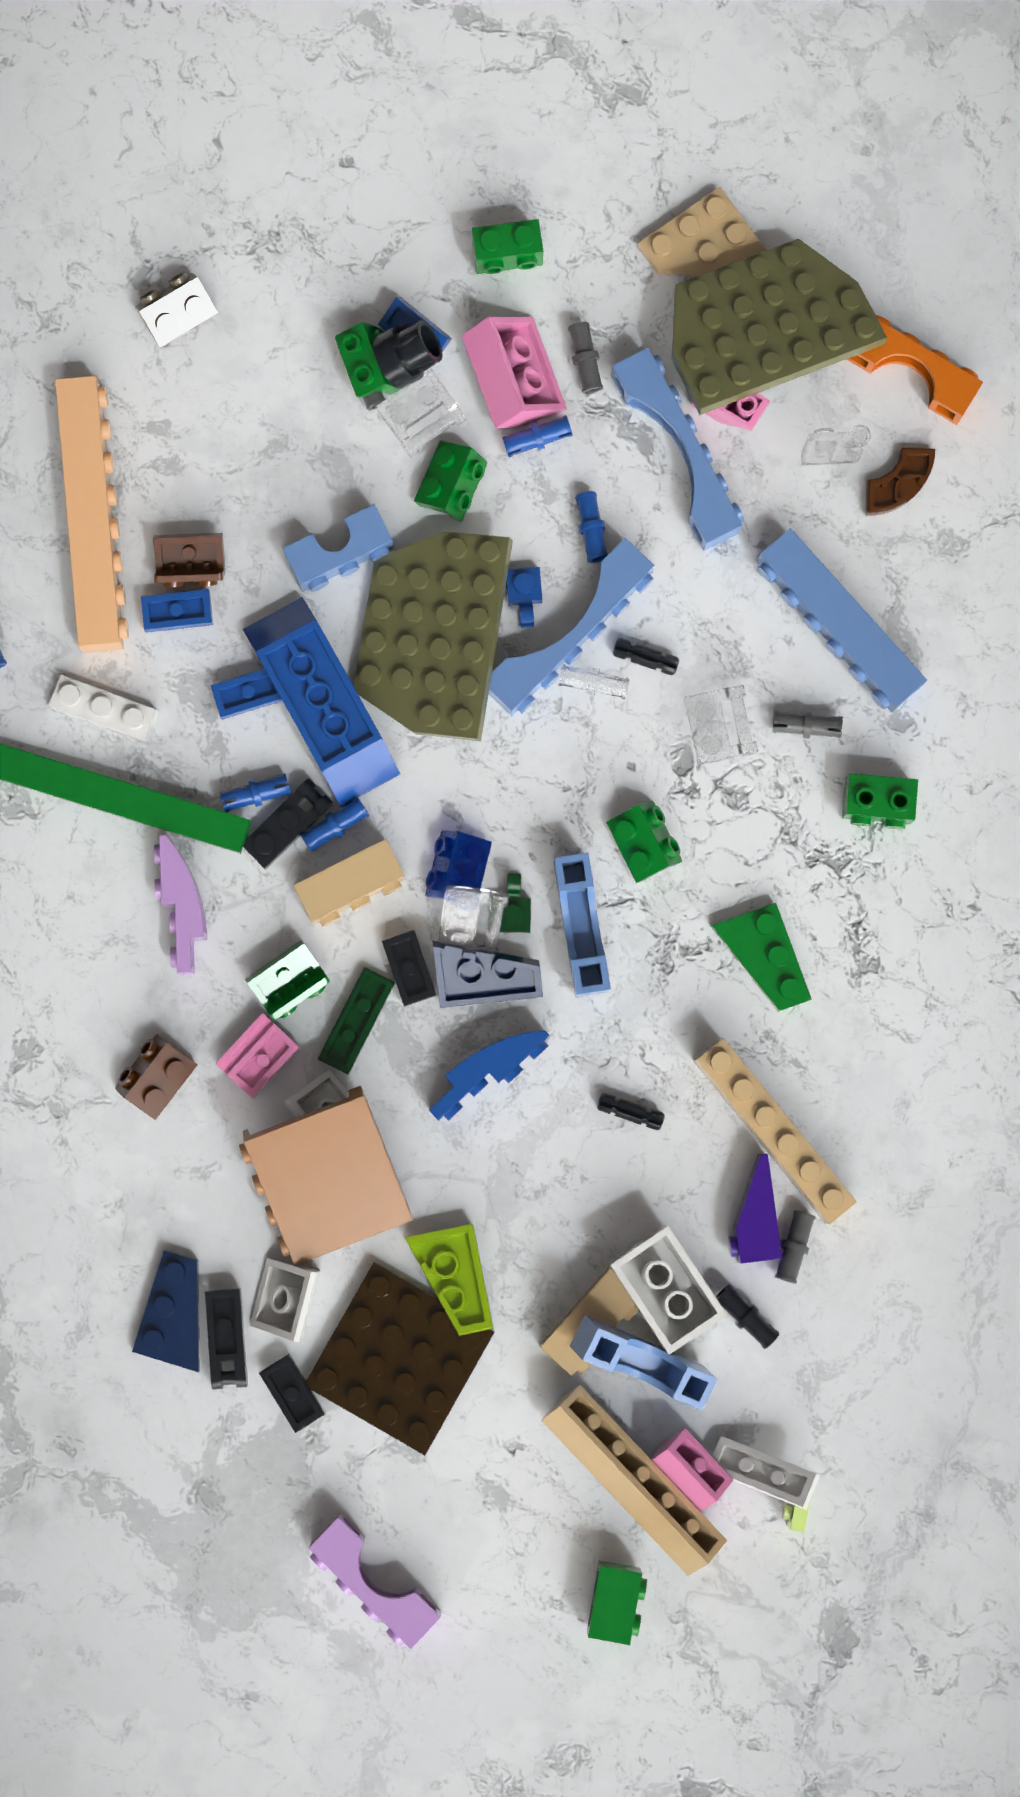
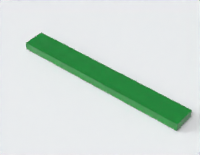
M0 744L1 781L232 852L242 853L252 822L249 819Z

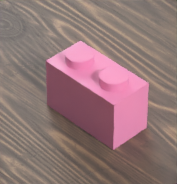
M686 1428L663 1442L650 1458L700 1512L716 1503L733 1482L732 1477Z

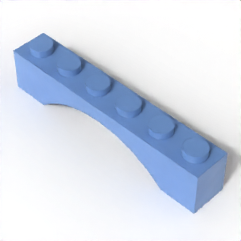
M646 348L612 365L611 377L626 405L642 411L658 422L669 433L680 449L688 467L692 487L691 510L688 523L703 551L739 534L743 526L741 522L744 521V517L737 503L731 504L725 492L728 491V486L722 474H715L710 464L713 459L705 443L699 444L694 434L697 432V428L692 417L689 414H683L679 406L681 398L676 387L673 384L669 386L663 374L666 373L663 362L658 355L653 357L650 349Z
M624 538L601 561L599 583L595 597L586 614L574 629L558 642L541 651L525 656L506 658L492 672L488 695L511 717L517 711L521 714L524 713L536 700L533 694L541 686L545 690L549 688L559 677L556 671L565 662L571 665L581 655L583 650L580 647L588 638L592 641L596 640L607 627L604 622L612 614L618 617L629 606L630 602L627 599L636 590L642 593L654 580L651 574L655 565L630 541Z

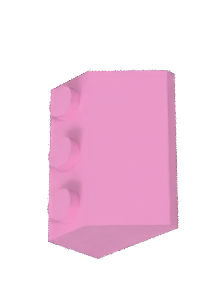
M487 317L461 335L495 429L518 428L567 410L533 317Z

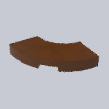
M901 448L898 463L891 472L881 478L867 480L866 516L892 512L913 499L924 486L931 473L936 449Z

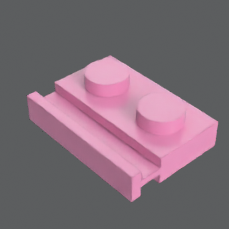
M262 1013L217 1061L216 1065L251 1098H254L300 1047Z

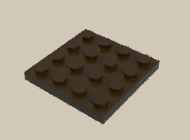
M373 1262L307 1378L306 1383L315 1393L425 1456L495 1331L489 1329L459 1336L438 1298Z

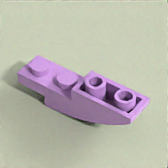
M159 835V844L154 845L155 865H160V879H155V898L161 899V905L165 908L175 907V912L169 915L170 932L176 933V947H171L170 949L171 967H177L179 975H195L194 941L207 940L203 903L195 879L182 854L169 837Z

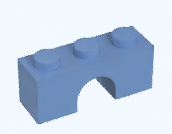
M375 504L344 518L350 539L348 544L339 551L330 552L324 550L318 544L314 534L282 548L303 592L308 589L311 592L320 590L329 584L328 579L339 574L341 577L348 576L360 568L359 564L370 559L374 562L390 553L389 550L394 548L393 539Z

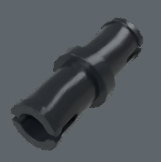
M730 1284L726 1285L716 1295L721 1306L736 1320L735 1325L739 1329L744 1328L764 1349L768 1348L777 1339L779 1332L758 1314L759 1309L754 1304L749 1305Z

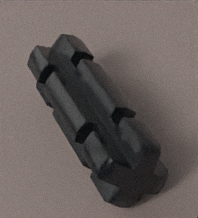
M623 638L617 639L613 649L615 657L624 660L626 657L630 658V662L653 670L659 668L662 673L671 676L676 673L679 664V658L670 654L666 656L661 655L662 651L638 643L632 645L631 641Z
M608 1093L601 1094L597 1104L599 1111L608 1114L611 1112L615 1113L616 1117L639 1125L644 1123L646 1127L654 1130L661 1129L665 1118L664 1113L654 1109L649 1111L645 1106L622 1098L617 1100L615 1099L616 1096Z

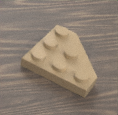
M718 187L638 242V249L657 274L668 276L676 274L691 277L690 279L766 251V248L721 187Z

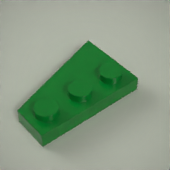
M776 903L711 926L778 1012L812 1000Z

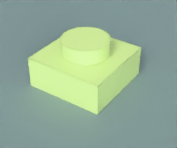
M784 1502L782 1519L787 1520L786 1525L790 1530L804 1533L809 1504L807 1509L804 1510Z

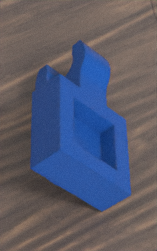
M540 567L508 569V606L519 605L520 628L534 627L533 604L542 603Z

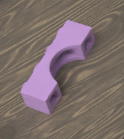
M340 1512L310 1544L309 1550L312 1552L310 1558L323 1571L329 1568L338 1577L335 1582L339 1588L348 1596L354 1593L363 1602L361 1605L362 1610L372 1620L377 1621L378 1618L389 1627L386 1631L396 1644L402 1646L405 1643L412 1649L441 1618V1611L417 1587L403 1592H387L372 1584L366 1577L361 1565V1549L365 1536Z

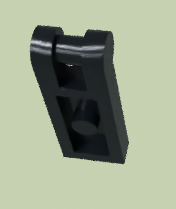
M310 778L306 779L245 840L243 848L265 870L333 804V801L327 795L322 796L315 789L317 785ZM305 798L313 805L312 809L307 813L299 806Z
M241 1288L205 1291L212 1390L223 1389L224 1385L235 1384L237 1388L248 1387ZM222 1361H234L235 1370L223 1371Z

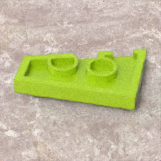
M469 1224L405 1237L459 1336L494 1329L474 1225Z

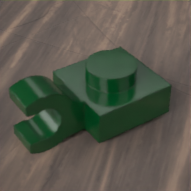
M507 873V898H497L496 932L530 933L531 898H521V873Z

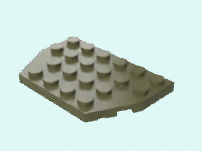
M799 238L675 285L671 359L699 415L885 345L887 336L858 281Z
M444 531L390 552L374 561L354 681V688L359 696L415 734L481 741L513 540L510 537Z

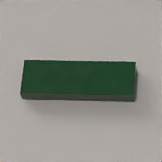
M364 967L318 1060L347 1075L350 1074L395 985L394 981Z

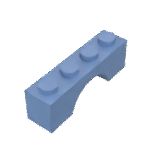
M589 853L555 857L553 865L575 997L610 992L611 986L598 923Z
M588 1315L584 1316L570 1344V1347L582 1360L612 1373L613 1371H621L635 1376L660 1389L673 1399L700 1410L703 1409L717 1381V1378L702 1364L674 1352L668 1355L664 1348Z

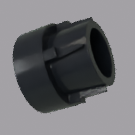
M423 319L410 325L406 323L401 327L394 326L375 336L373 340L375 358L382 373L398 389H403L422 379L424 371L440 362L443 358L438 337Z

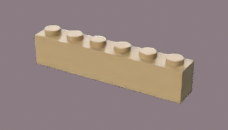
M724 1038L720 1039L693 1061L824 1223L831 1224L857 1203Z
M580 1384L562 1397L541 1420L687 1576L708 1565L727 1542V1539Z

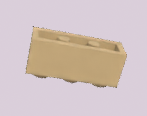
M384 839L293 886L313 925L320 923L324 927L340 919L339 913L349 907L356 911L371 903L369 897L381 891L384 896L397 891L402 887L400 882L406 878L387 839Z
M610 1267L607 1268L540 1344V1348L571 1376L576 1371L582 1374L591 1365V1363L582 1360L570 1347L585 1315L616 1327L623 1318L629 1321L639 1310Z

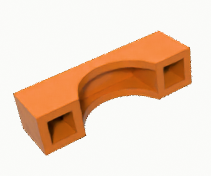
M876 315L887 336L885 345L846 360L870 374L878 368L889 364H901L914 369L923 377L929 391L928 409L957 425L983 384V381L979 380L978 375L971 369L966 367L959 368L949 362V358L944 353L938 350L931 351L920 344L919 339L907 332L902 334L892 328L891 323L887 319Z

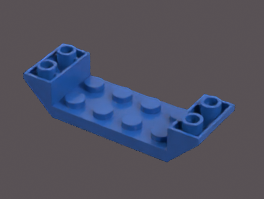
M303 597L243 629L340 807L401 775L383 738Z

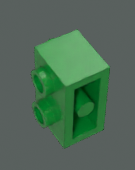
M539 219L472 228V245L477 274H496L512 269L527 270L543 265L544 251Z
M849 773L845 778L842 819H851L850 824L856 826H871V821L885 822V828L905 829L906 824L910 825L916 818L918 779Z
M599 1560L587 1626L588 1638L630 1645L632 1635L638 1636L641 1615L636 1614L638 1600L644 1601L647 1588V1579L642 1578L641 1568Z

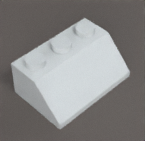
M669 1226L661 1227L610 1264V1267L668 1355L727 1316L725 1310Z

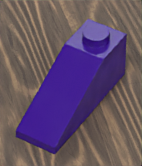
M768 1153L757 1154L733 1225L734 1235L728 1236L731 1257L737 1256V1262L740 1264L782 1259Z

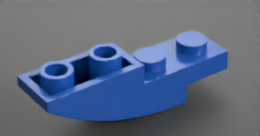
M545 1030L527 1032L498 1041L474 1053L445 1075L454 1087L433 1105L429 1111L438 1121L443 1116L449 1121L463 1108L460 1101L468 1093L475 1097L488 1084V1081L485 1079L488 1074L498 1084L503 1079L509 1084L524 1070L519 1065L529 1055L533 1060L536 1059L549 1046L545 1040L550 1035Z

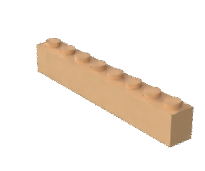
M96 376L55 379L78 647L83 653L124 649L123 639L129 638L127 619L121 618L120 605H126L124 585L118 584V572H123L121 552H116L115 539H120L118 518H113L112 506L117 505V494L115 485H110L109 473L114 472V460L112 452H107L106 440L111 439L109 419H104L103 407H108L106 386H101Z

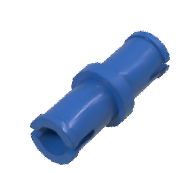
M564 415L561 418L541 425H537V422L530 424L531 428L509 436H503L502 439L510 458L534 448H538V450L545 449L544 445L566 437H572L573 434L568 418Z
M594 491L583 492L575 497L581 521L578 529L579 534L584 537L588 563L601 562L608 555L603 531L606 529L605 521L600 518L596 498L597 493Z
M282 773L281 775L255 782V779L249 780L248 785L219 792L221 801L236 798L235 801L223 804L224 811L229 813V811L253 804L258 807L262 805L263 801L291 794L289 785L274 788L276 785L288 782L286 774Z
M356 798L336 813L332 814L329 812L325 815V820L300 835L309 850L314 852L334 837L338 836L340 838L344 836L345 830L370 815L360 799Z

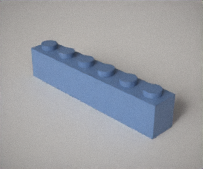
M791 528L759 555L757 563L760 565L758 567L760 574L769 583L774 581L782 590L780 595L783 600L792 608L796 606L804 614L803 621L812 632L817 633L819 631L828 641L825 643L828 650L836 658L842 657L850 666L848 668L849 673L858 683L862 684L865 682L873 691L871 697L882 709L888 708L892 713L926 683L927 679Z

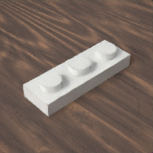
M60 675L48 705L56 711L144 743L147 742L158 713L154 708L64 675Z
M723 1436L720 1437L712 1456L732 1477L733 1481L804 1510L807 1509L819 1480V1476L816 1473Z

